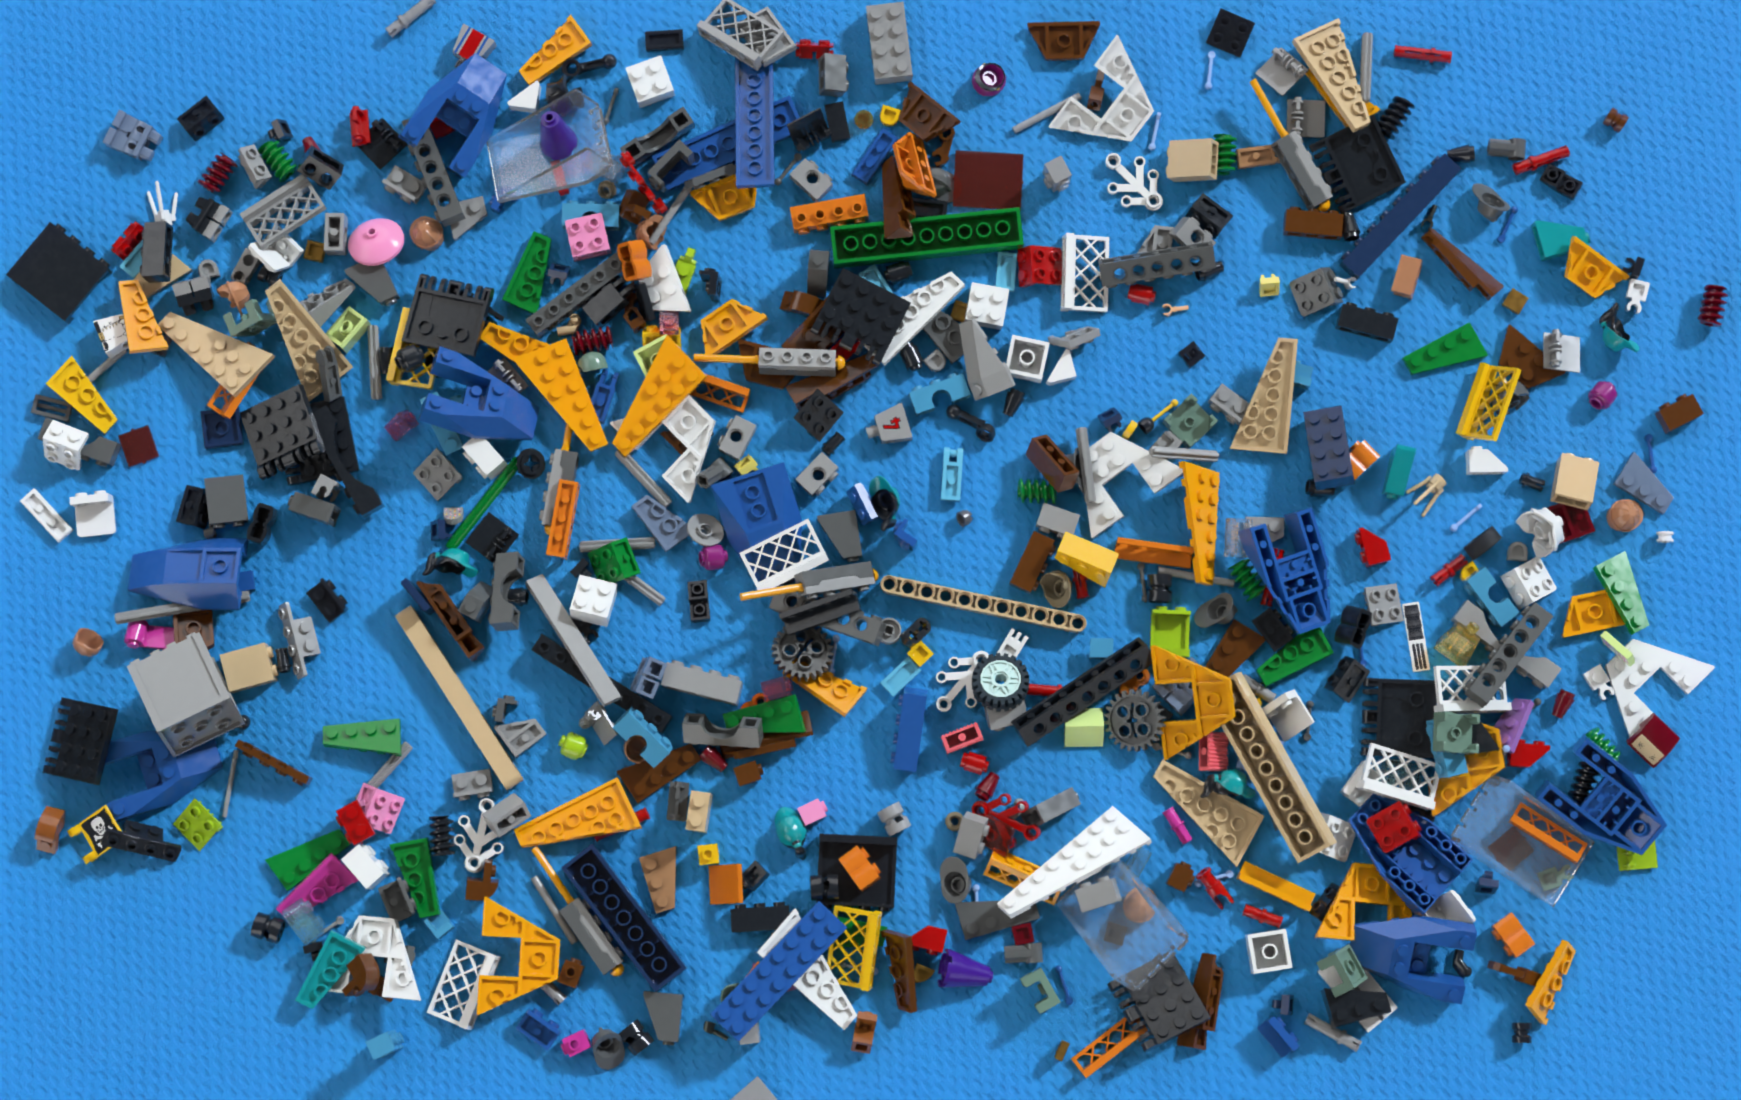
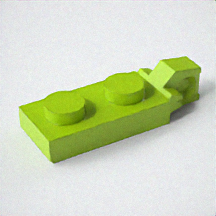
M689 247L685 257L680 256L675 266L685 294L688 291L697 261L693 260L696 251Z

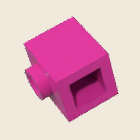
M585 1029L562 1039L563 1044H561L564 1054H568L569 1057L592 1047Z

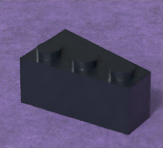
M1324 988L1321 990L1332 1029L1392 1012L1386 992L1350 990L1338 997H1334L1331 989Z

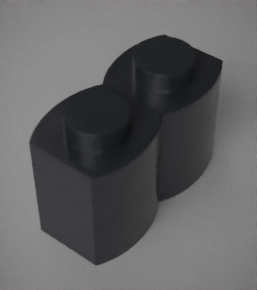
M259 503L253 513L254 521L247 530L248 540L263 546L268 543L271 537V527L277 519V509L263 503Z
M1347 605L1342 612L1341 623L1336 629L1334 641L1344 646L1360 649L1365 640L1366 630L1371 623L1372 612Z

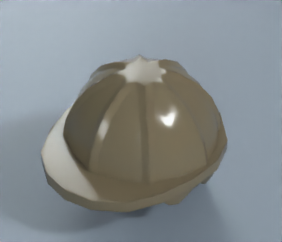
M1056 570L1042 576L1040 585L1043 588L1047 601L1052 607H1064L1068 603L1072 592V582L1067 574Z

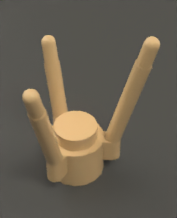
M1437 473L1433 477L1429 475L1422 482L1406 490V494H1409L1427 484V490L1414 501V505H1417L1430 492L1435 493L1422 513V517H1425L1436 499L1444 491L1443 487L1447 484L1443 477Z

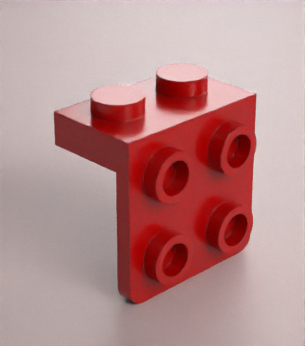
M1029 245L1017 250L1019 287H1028L1034 284L1062 285V250L1060 248Z
M358 800L336 811L338 814L336 820L341 827L344 826L347 832L345 837L350 844L353 843L355 846L363 844L364 840L375 835Z
M1398 801L1367 819L1370 830L1385 853L1396 849L1411 839L1416 840L1421 837L1420 831L1422 829L1416 820L1413 821L1410 817L1412 811L1407 803L1403 805L1401 801Z

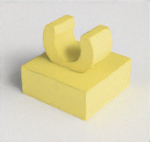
M1271 274L1270 278H1264V275H1261L1259 283L1260 297L1279 295V277Z
M749 454L734 465L741 475L748 474L751 470H758L756 467L758 464Z

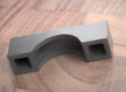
M682 107L668 116L652 132L645 136L634 138L620 148L621 153L628 151L636 162L633 165L635 167L694 129V122L685 108Z
M45 418L37 438L42 442V437L51 424L52 419ZM99 436L94 442L84 445L80 452L81 459L89 461V459L96 460L95 464L105 468L107 465L114 466L122 445Z
M518 551L496 553V561L493 563L495 572L492 579L493 593L490 597L491 613L488 616L489 624L496 631L519 630L520 611L513 604L508 603L507 598L512 584L524 575L525 559Z
M686 713L682 722L684 743L693 745L706 744L711 746L759 748L763 739L762 718L743 717L741 722L732 728H721L714 725L705 714Z

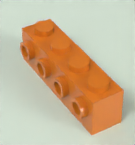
M865 194L790 207L794 233L799 235L808 234L810 230L825 231L828 230V227L842 226L848 223L861 224L865 223V220H869Z

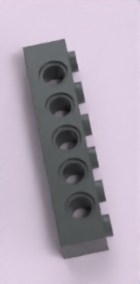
M409 119L402 121L403 126L406 125ZM428 127L417 146L412 147L408 145L411 155L416 156L417 161L414 163L418 173L422 171L424 176L421 178L424 188L429 189L430 194L427 196L431 206L435 205L437 209L434 212L438 222H442L444 227L466 218L431 130ZM429 151L428 156H421L423 152ZM436 168L434 173H428V170ZM436 185H443L440 190H434ZM444 201H449L447 206H441Z
M1212 241L1098 260L1102 287L1106 286L1107 288H1113L1122 283L1132 285L1140 280L1150 282L1158 277L1168 279L1177 274L1187 276L1195 271L1210 272L1213 268H1216ZM1193 256L1200 257L1197 263L1190 261ZM1175 259L1181 260L1178 266H1173L1171 262ZM1156 262L1162 264V267L1159 269H1154L1152 266ZM1140 265L1143 267V270L1135 272L1133 270L1134 267ZM1121 268L1124 270V273L1116 275L1114 273L1115 270Z
M618 253L613 254L526 319L528 325L539 339L583 307L586 301L593 296L595 297L604 285L613 284L623 276L622 262L618 257Z
M796 592L774 595L769 608L775 612L782 613L817 601V599L807 600L806 597L799 598ZM797 598L796 605L790 607L791 600ZM860 611L848 615L849 622L845 625L842 624L843 618L819 627L879 647L886 624L882 622V618L875 615L867 617L864 616L865 612ZM863 622H867L866 629L860 631V625Z
M1536 602L1531 606L1527 605L1520 614L1523 617L1519 621L1516 619L1510 626L1512 630L1510 634H1505L1498 643L1501 645L1498 649L1494 648L1488 655L1490 659L1488 663L1485 664L1483 662L1476 671L1479 673L1475 679L1472 677L1466 684L1468 689L1464 694L1482 708L1489 703L1554 617ZM1526 621L1532 624V629L1527 627ZM1515 636H1519L1522 643L1517 642ZM1504 650L1509 651L1511 657L1505 656ZM1493 665H1497L1500 668V672L1495 671ZM1482 679L1488 681L1489 687L1482 684Z

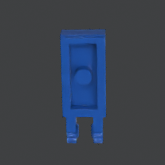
M603 369L591 399L601 424L605 423L619 378V373L615 372L610 386L604 384L608 376V370Z

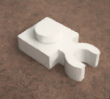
M1630 279L1625 298L1631 300L1626 305V312L1630 311L1631 306L1636 307L1635 314L1641 312L1640 302L1646 301L1650 283Z
M1600 664L1582 674L1592 691L1598 688V695L1602 701L1606 700L1604 696L1605 690L1610 695L1615 694L1613 688L1607 686L1606 683L1610 679Z

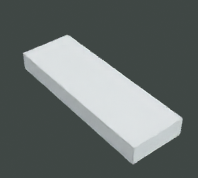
M35 488L20 500L58 543L73 531L69 524Z

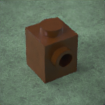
M756 761L733 768L739 787L762 780L761 775L764 774L761 764H757Z
M1183 861L1180 864L1175 863L1165 884L1185 892L1187 886L1191 887L1195 876H1193L1194 871L1190 869L1191 865Z
M573 957L570 960L565 959L557 982L577 988L585 968L584 965H581L582 961Z

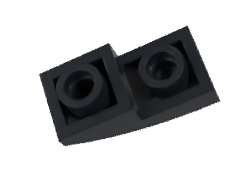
M1548 164L1540 178L1542 183L1573 201L1583 186V182L1567 175L1566 171L1551 164Z
M707 580L687 582L691 623L711 621Z

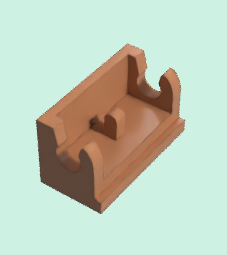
M1401 254L1391 288L1394 295L1412 300L1423 265L1422 259Z

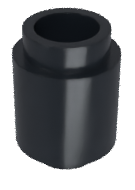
M901 261L887 266V271H884L886 281H891L892 285L908 280L910 276H913L908 261Z
M913 342L908 343L900 350L899 354L906 369L914 372L922 368L921 364L924 363V360L917 346Z

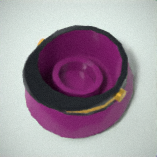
M996 63L982 64V66L975 70L972 76L974 89L983 96L998 94L1003 90L1006 83L1004 70Z

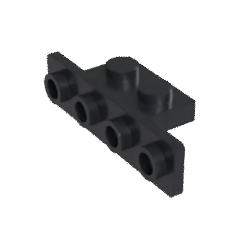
M125 820L123 832L107 828L101 839V845L172 862H176L182 849L181 845L163 841V828Z

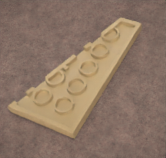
M1337 18L1294 38L1292 44L1354 133L1368 126L1371 121L1365 102L1360 94V85L1357 84L1355 78L1356 72L1350 52L1345 45L1344 33L1341 32L1340 19Z
M279 279L265 292L299 381L303 384L310 402L323 392L319 364L315 356L317 350H323L329 345L333 347L340 377L352 369L353 366L282 280Z
M169 312L158 323V326L235 398L275 358L273 354L172 312Z
M1278 337L1229 449L1287 454L1298 339Z
M1162 759L1153 778L1237 867L1259 828L1264 815L1228 795H1221L1212 791L1208 797L1201 798L1200 795L1204 789V782Z

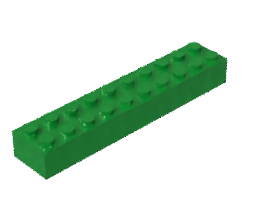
M1020 207L914 218L910 221L914 235L904 238H884V221L830 227L834 269L1018 250L1024 246Z

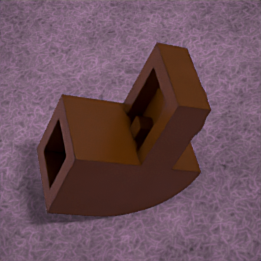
M627 189L620 205V216L636 225L639 224L641 219H649L652 213L646 210L649 199L646 195L636 190Z
M785 291L780 309L785 312L798 313L807 318L823 300L800 291Z
M485 859L483 878L467 877L466 900L480 901L484 900V897L489 898L495 893L499 879H491V877H495L496 865H492L493 860Z
M372 953L358 954L347 965L353 979L342 989L345 996L358 997L365 991L375 990L379 982L380 971Z

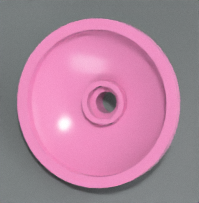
M384 218L372 219L362 223L352 232L348 240V250L351 257L360 264L367 266L381 265L392 260L401 251L404 245V234L401 227L392 220Z

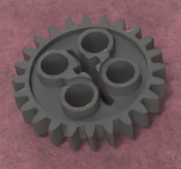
M783 627L782 632H777V638H774V644L771 647V650L774 651L771 657L775 658L773 664H779L777 670L784 669L783 676L789 673L791 674L790 680L796 676L798 682H800L801 677H804L806 682H808L810 676L813 680H816V674L822 677L823 671L827 672L828 665L831 666V659L834 656V653H832L834 646L830 645L831 639H826L827 632L821 634L822 628L820 627L817 630L811 628L789 636L786 627ZM801 637L805 641H798L796 638ZM809 640H813V641L807 646L806 651H803L804 648L806 647L807 643L809 642ZM812 648H817L820 652H814ZM785 651H791L793 655H788ZM799 652H802L797 662L793 664L792 662L798 657ZM801 662H806L809 666H803Z
M1129 689V694L1126 690L1122 691V696L1116 694V700H1110L1112 706H1106V709L1110 712L1104 714L1108 718V721H1105L1104 724L1109 725L1105 732L1111 731L1112 734L1109 736V739L1116 738L1114 744L1121 743L1120 749H1124L1127 746L1128 751H1132L1133 748L1136 752L1140 751L1141 748L1146 750L1147 744L1151 747L1154 746L1153 740H1160L1157 734L1161 735L1164 733L1160 730V727L1166 726L1164 723H1161V720L1165 719L1166 716L1160 715L1164 709H1158L1160 701L1153 702L1155 696L1148 698V691L1143 694L1141 689H1137L1136 693L1134 689ZM1141 705H1144L1146 708L1144 715L1140 712ZM1123 706L1128 711L1127 716H1124L1121 712ZM1132 718H1137V722H1132ZM1143 724L1148 727L1147 734L1142 732ZM1124 726H1127L1130 730L1128 736L1123 732Z

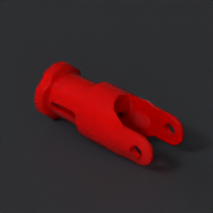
M1210 867L1202 869L1196 875V878L1200 879L1204 884L1206 892L1221 910H1223V905L1217 898V895L1222 894L1230 903H1234L1232 896L1221 881L1215 878Z

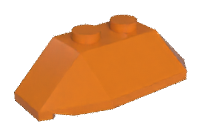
M908 132L892 145L903 186L916 194L935 198L937 193L923 140L919 136Z

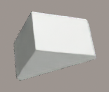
M538 80L507 102L511 110L538 113L541 86Z
M1067 348L1046 382L1049 386L1076 379L1070 350Z

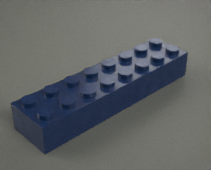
M594 844L588 846L561 867L655 992L659 991L688 968Z

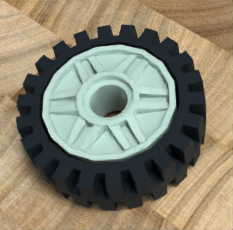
M996 653V656L990 654L987 659L984 657L981 663H977L972 675V690L974 697L976 696V700L979 703L982 702L983 707L988 706L989 710L992 711L995 708L996 712H1001V709H1004L1005 712L1009 711L1010 707L1012 709L1016 708V705H1020L1022 700L1026 698L1029 688V674L1025 665H1022L1021 660H1016V657L1013 655L1008 657L1007 653H1004V656ZM1002 680V681H1004L1005 683H1004V684H998V683H996V681Z

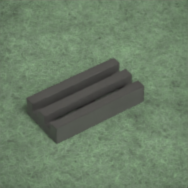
M36 394L31 413L69 423L73 407L65 401ZM39 400L67 406V410L41 404ZM37 407L64 413L65 417L39 411Z

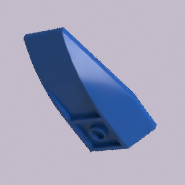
M208 538L134 554L132 556L128 591L200 610H240L242 592L238 587L242 557H247L249 540L247 538Z

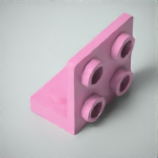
M602 213L565 221L574 262L612 254Z
M363 783L356 800L359 801L373 829L391 834L405 798Z

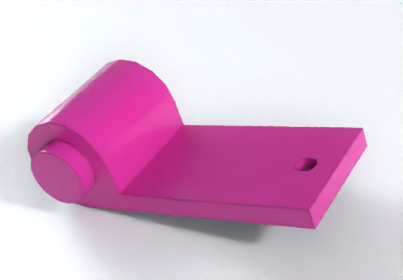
M145 620L129 622L124 642L128 647L134 649L144 647L164 650L167 648L166 645L174 642V628L149 625Z

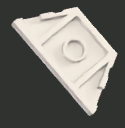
M663 244L649 261L652 276L639 280V282L646 283L653 311L691 312V307L668 247Z

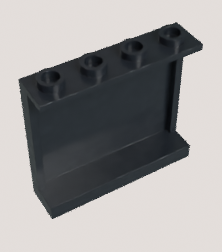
M49 222L6 275L62 320L70 324L74 319L71 317L103 277L108 272L112 274V271L108 268L110 264L102 258L100 260L94 257L96 253L87 246L85 249L79 245L81 241L75 236H67L65 228L58 223L55 226Z
M820 834L818 875H822L825 878L827 875L838 874L839 899L828 900L824 897L823 900H817L816 903L820 901L828 909H832V905H840L850 908L851 906H859V909L871 911V907H878V911L890 912V908H894L897 837ZM855 846H858L860 849L864 847L870 856L867 858L871 865L875 863L881 871L878 874L881 879L863 892L838 860ZM824 885V890L829 889V886Z

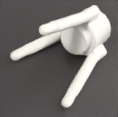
M155 181L159 205L158 213L151 193L147 192L155 222L167 221L173 226L172 221H176L178 193H174L172 211L169 213V210L163 209L159 182Z

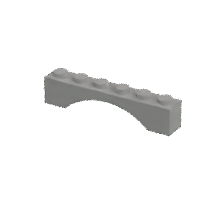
M1464 601L1451 619L1454 622L1453 626L1462 632L1465 630L1470 634L1469 637L1477 643L1480 641L1485 645V649L1491 653L1494 648L1498 649L1501 644L1498 643L1499 640L1491 632L1483 611L1470 601ZM1504 650L1505 656L1511 657L1510 652ZM1523 656L1515 667L1518 674L1523 677L1528 676L1533 680L1532 684L1540 689L1542 687L1544 689L1548 688L1561 671L1559 666L1546 657Z

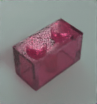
M787 677L760 682L765 701L792 695L791 691H794L792 681Z

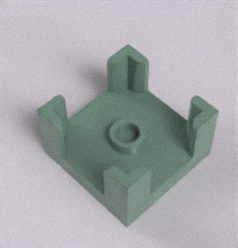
M256 299L246 302L245 307L248 313L240 316L242 322L237 325L231 312L223 315L231 337L255 336L276 324L277 321L269 300L266 302L269 313H262Z
M1192 393L1162 422L1170 432L1183 442L1182 444L1187 449H1190L1218 422L1212 414L1209 416L1197 403L1198 399Z
M1447 711L1434 712L1433 751L1459 754L1479 753V744H1472V725L1480 724V714H1456Z
M1350 944L1329 953L1327 957L1316 962L1321 971L1334 965L1343 983L1331 989L1334 997H1338L1356 988L1368 979Z
M1039 967L1019 979L1024 987H1028L1037 981L1040 983L1037 987L1041 994H1046L1047 997L1034 1004L1038 1013L1041 1014L1061 1003L1042 968Z

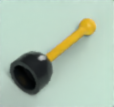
M1173 399L1171 404L1152 419L1149 417L1141 419L1138 422L1140 429L1145 434L1151 432L1154 428V421L1172 407H1176L1178 401Z

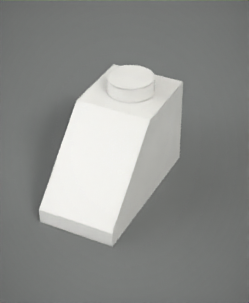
M1473 446L1465 452L1466 475L1505 474L1508 472V467L1490 450L1482 449V446Z

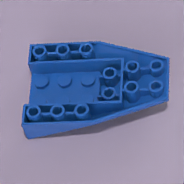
M784 462L711 485L728 542L741 560L740 552L802 522ZM802 526L799 527L798 532H797V535H798V536H801V537H802ZM796 529L789 533L795 534ZM783 535L779 544L791 547L794 536ZM796 537L792 548L801 551L802 539ZM779 538L773 540V542L778 543ZM767 543L764 545L762 552L773 556L777 545ZM762 546L755 550L761 551ZM778 546L775 557L786 560L790 549ZM791 550L788 561L793 563L799 562L801 560V553ZM751 551L745 554L748 562L756 564L759 553ZM761 554L758 565L769 569L772 558ZM774 559L771 570L782 571L785 562ZM787 563L786 568L792 566V564ZM750 565L751 569L754 572L755 566ZM757 567L755 576L758 582L766 579L768 571ZM770 572L769 577L776 573ZM795 577L778 586L795 582Z
M1372 794L1348 822L1379 874L1415 915L1422 916L1473 859L1432 821L1415 812H1412L1410 817L1420 825L1422 829L1420 831L1421 837L1416 840L1411 839L1388 853L1383 852L1367 824V819L1394 803L1379 795Z

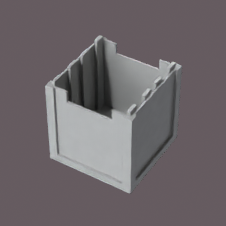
M193 632L186 636L187 639L177 644L174 641L166 645V649L162 651L157 649L150 653L151 656L141 661L138 658L127 666L158 735L173 757L181 755L245 724L231 692L228 690L223 675L214 657H211L200 632Z

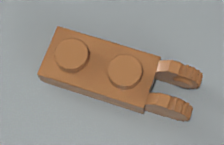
M1271 145L1241 148L1235 151L1238 169L1280 163L1278 157H1275V152Z

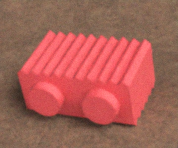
M974 722V724L971 723L967 727H960L959 730L956 729L952 733L949 732V734L942 735L941 740L946 753L949 754L983 741V736L978 723Z
M1211 732L1199 739V771L1221 772L1228 770L1227 747L1229 741L1225 732Z

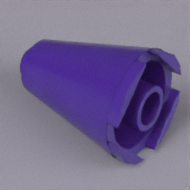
M548 111L544 113L540 122V148L543 154L551 157L553 160H562L569 157L574 148L576 149L577 147L575 132L556 112Z
M945 949L946 953L942 954L938 967V974H941V980L937 979L939 987L987 986L988 983L992 982L993 971H991L989 966L951 949Z

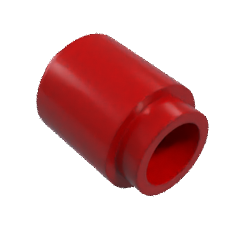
M1135 283V285H1130L1127 299L1132 300L1131 302L1150 305V302L1154 303L1156 291H1153L1151 286Z
M970 751L969 753L964 752L960 767H963L966 771L982 775V772H987L989 761H986V756Z

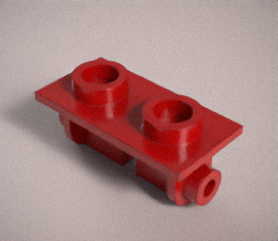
M800 39V42H796V47H799V49H796L795 57H799V59H812L813 52H816V59H819L824 53L833 54V50H830V48H833L834 43H830V40H819L818 43H811L810 39Z
M353 106L350 110L352 147L369 144L371 140L368 109L361 110L359 106Z
M136 221L130 223L123 232L126 237L120 236L111 245L113 246L111 251L122 260H125L141 242L144 227Z

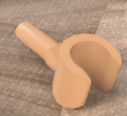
M1164 304L1162 308H1170L1169 313H1163L1167 317L1171 316L1173 312L1189 310L1188 305L1172 307L1170 304Z

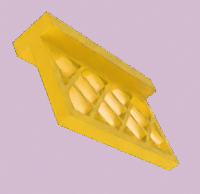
M403 307L386 380L391 385H405L433 390L436 375L430 374L429 370H431L432 364L427 367L423 362L425 369L418 374L412 371V378L407 381L401 380L404 371L398 369L394 358L399 349L412 345L401 341L410 308ZM428 348L429 351L424 353L425 358L430 354L434 357L435 354L433 352H437V350ZM426 372L430 376L428 384L421 383L418 379Z
M1480 362L1456 434L1472 441L1479 439L1497 442L1521 369L1493 366ZM1497 371H1498L1500 376H1498V377L1495 379L1496 374H1497ZM1513 373L1512 378L1507 382L1506 377ZM1502 381L1503 386L1496 391V385ZM1506 390L1505 397L1500 399L1498 394ZM1496 398L1497 403L1490 407L1489 403ZM1500 408L1499 415L1494 417L1493 413ZM1490 417L1491 421L1484 425L1483 421ZM1480 425L1481 429L1478 432H1476L1478 426ZM1494 427L1492 435H1488L1487 431Z
M835 905L833 914L838 918L839 911L846 912L850 919L844 925L853 921L858 931L850 935L847 929L844 931L848 938L841 943L837 939L829 947L827 964L830 970L837 966L843 976L837 979L839 985L869 991L873 987L882 912ZM859 915L868 916L867 924L863 927L855 919ZM859 932L865 938V942L860 946L853 939V936ZM848 940L856 948L850 954L842 946ZM838 947L845 955L839 962L833 956V951ZM856 951L862 956V962L858 965L850 957ZM845 959H848L854 967L847 973L840 965ZM856 970L860 975L859 983L852 982L848 974Z

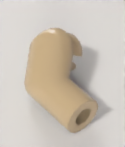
M571 314L566 326L557 327L558 337L576 333L581 325V318L578 314Z

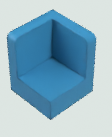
M1297 360L1294 386L1308 390L1312 381L1313 367L1300 364L1301 361Z
M1091 638L1089 659H1106L1112 655L1114 639Z
M441 909V915L431 916L424 920V923L437 939H441L455 928L454 924Z

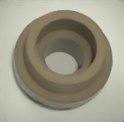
M604 180L599 184L598 193L602 198L611 199L616 195L617 190L613 182Z
M959 812L949 813L945 819L947 828L951 831H958L963 815ZM952 818H957L959 823L953 825L951 823Z

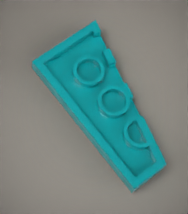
M331 930L295 1001L313 1009L348 969L347 965L358 954H361L366 947Z

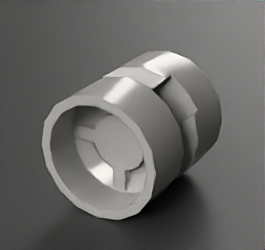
M893 618L882 619V622L886 624V628L880 642L886 645L896 643L901 636L900 623Z
M899 801L877 812L881 822L886 824L884 828L889 837L912 826L907 816H903L904 810Z

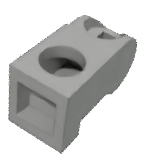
M245 248L231 274V279L247 286L262 262L254 257L248 248Z

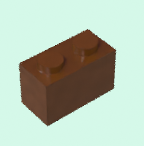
M1685 393L1675 398L1677 402L1671 405L1667 402L1658 407L1660 411L1656 412L1655 415L1665 434L1704 414L1693 394L1687 396Z

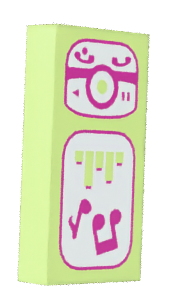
M1607 631L1600 635L1603 644L1628 666L1631 667L1635 663L1633 654Z

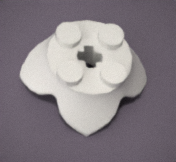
M1546 507L1540 510L1531 508L1530 511L1521 514L1516 520V523L1523 531L1534 534L1535 537L1532 544L1536 558L1546 557L1553 551H1557L1559 543L1564 541L1562 529L1564 523L1562 518L1555 516Z

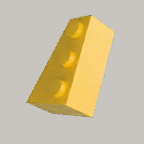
M1065 532L1055 559L1105 588L1119 553Z

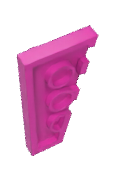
M330 853L276 907V910L291 922L310 911L312 907L323 903L332 895L343 891L345 887L359 880L334 854Z

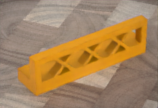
M994 847L983 875L1016 888L1040 866ZM992 865L996 868H999L1001 872L995 873L990 871L989 869ZM1013 874L1017 876L1019 880L1013 881L1009 878L1008 875ZM1060 890L1055 893L1053 898L1049 896V899L1044 902L1055 905Z
M1247 861L1243 862L1236 879L1302 910H1311V903L1315 893Z

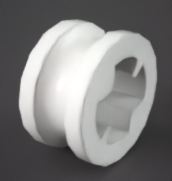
M1656 532V535H1658L1656 542H1674V539H1672L1674 532Z

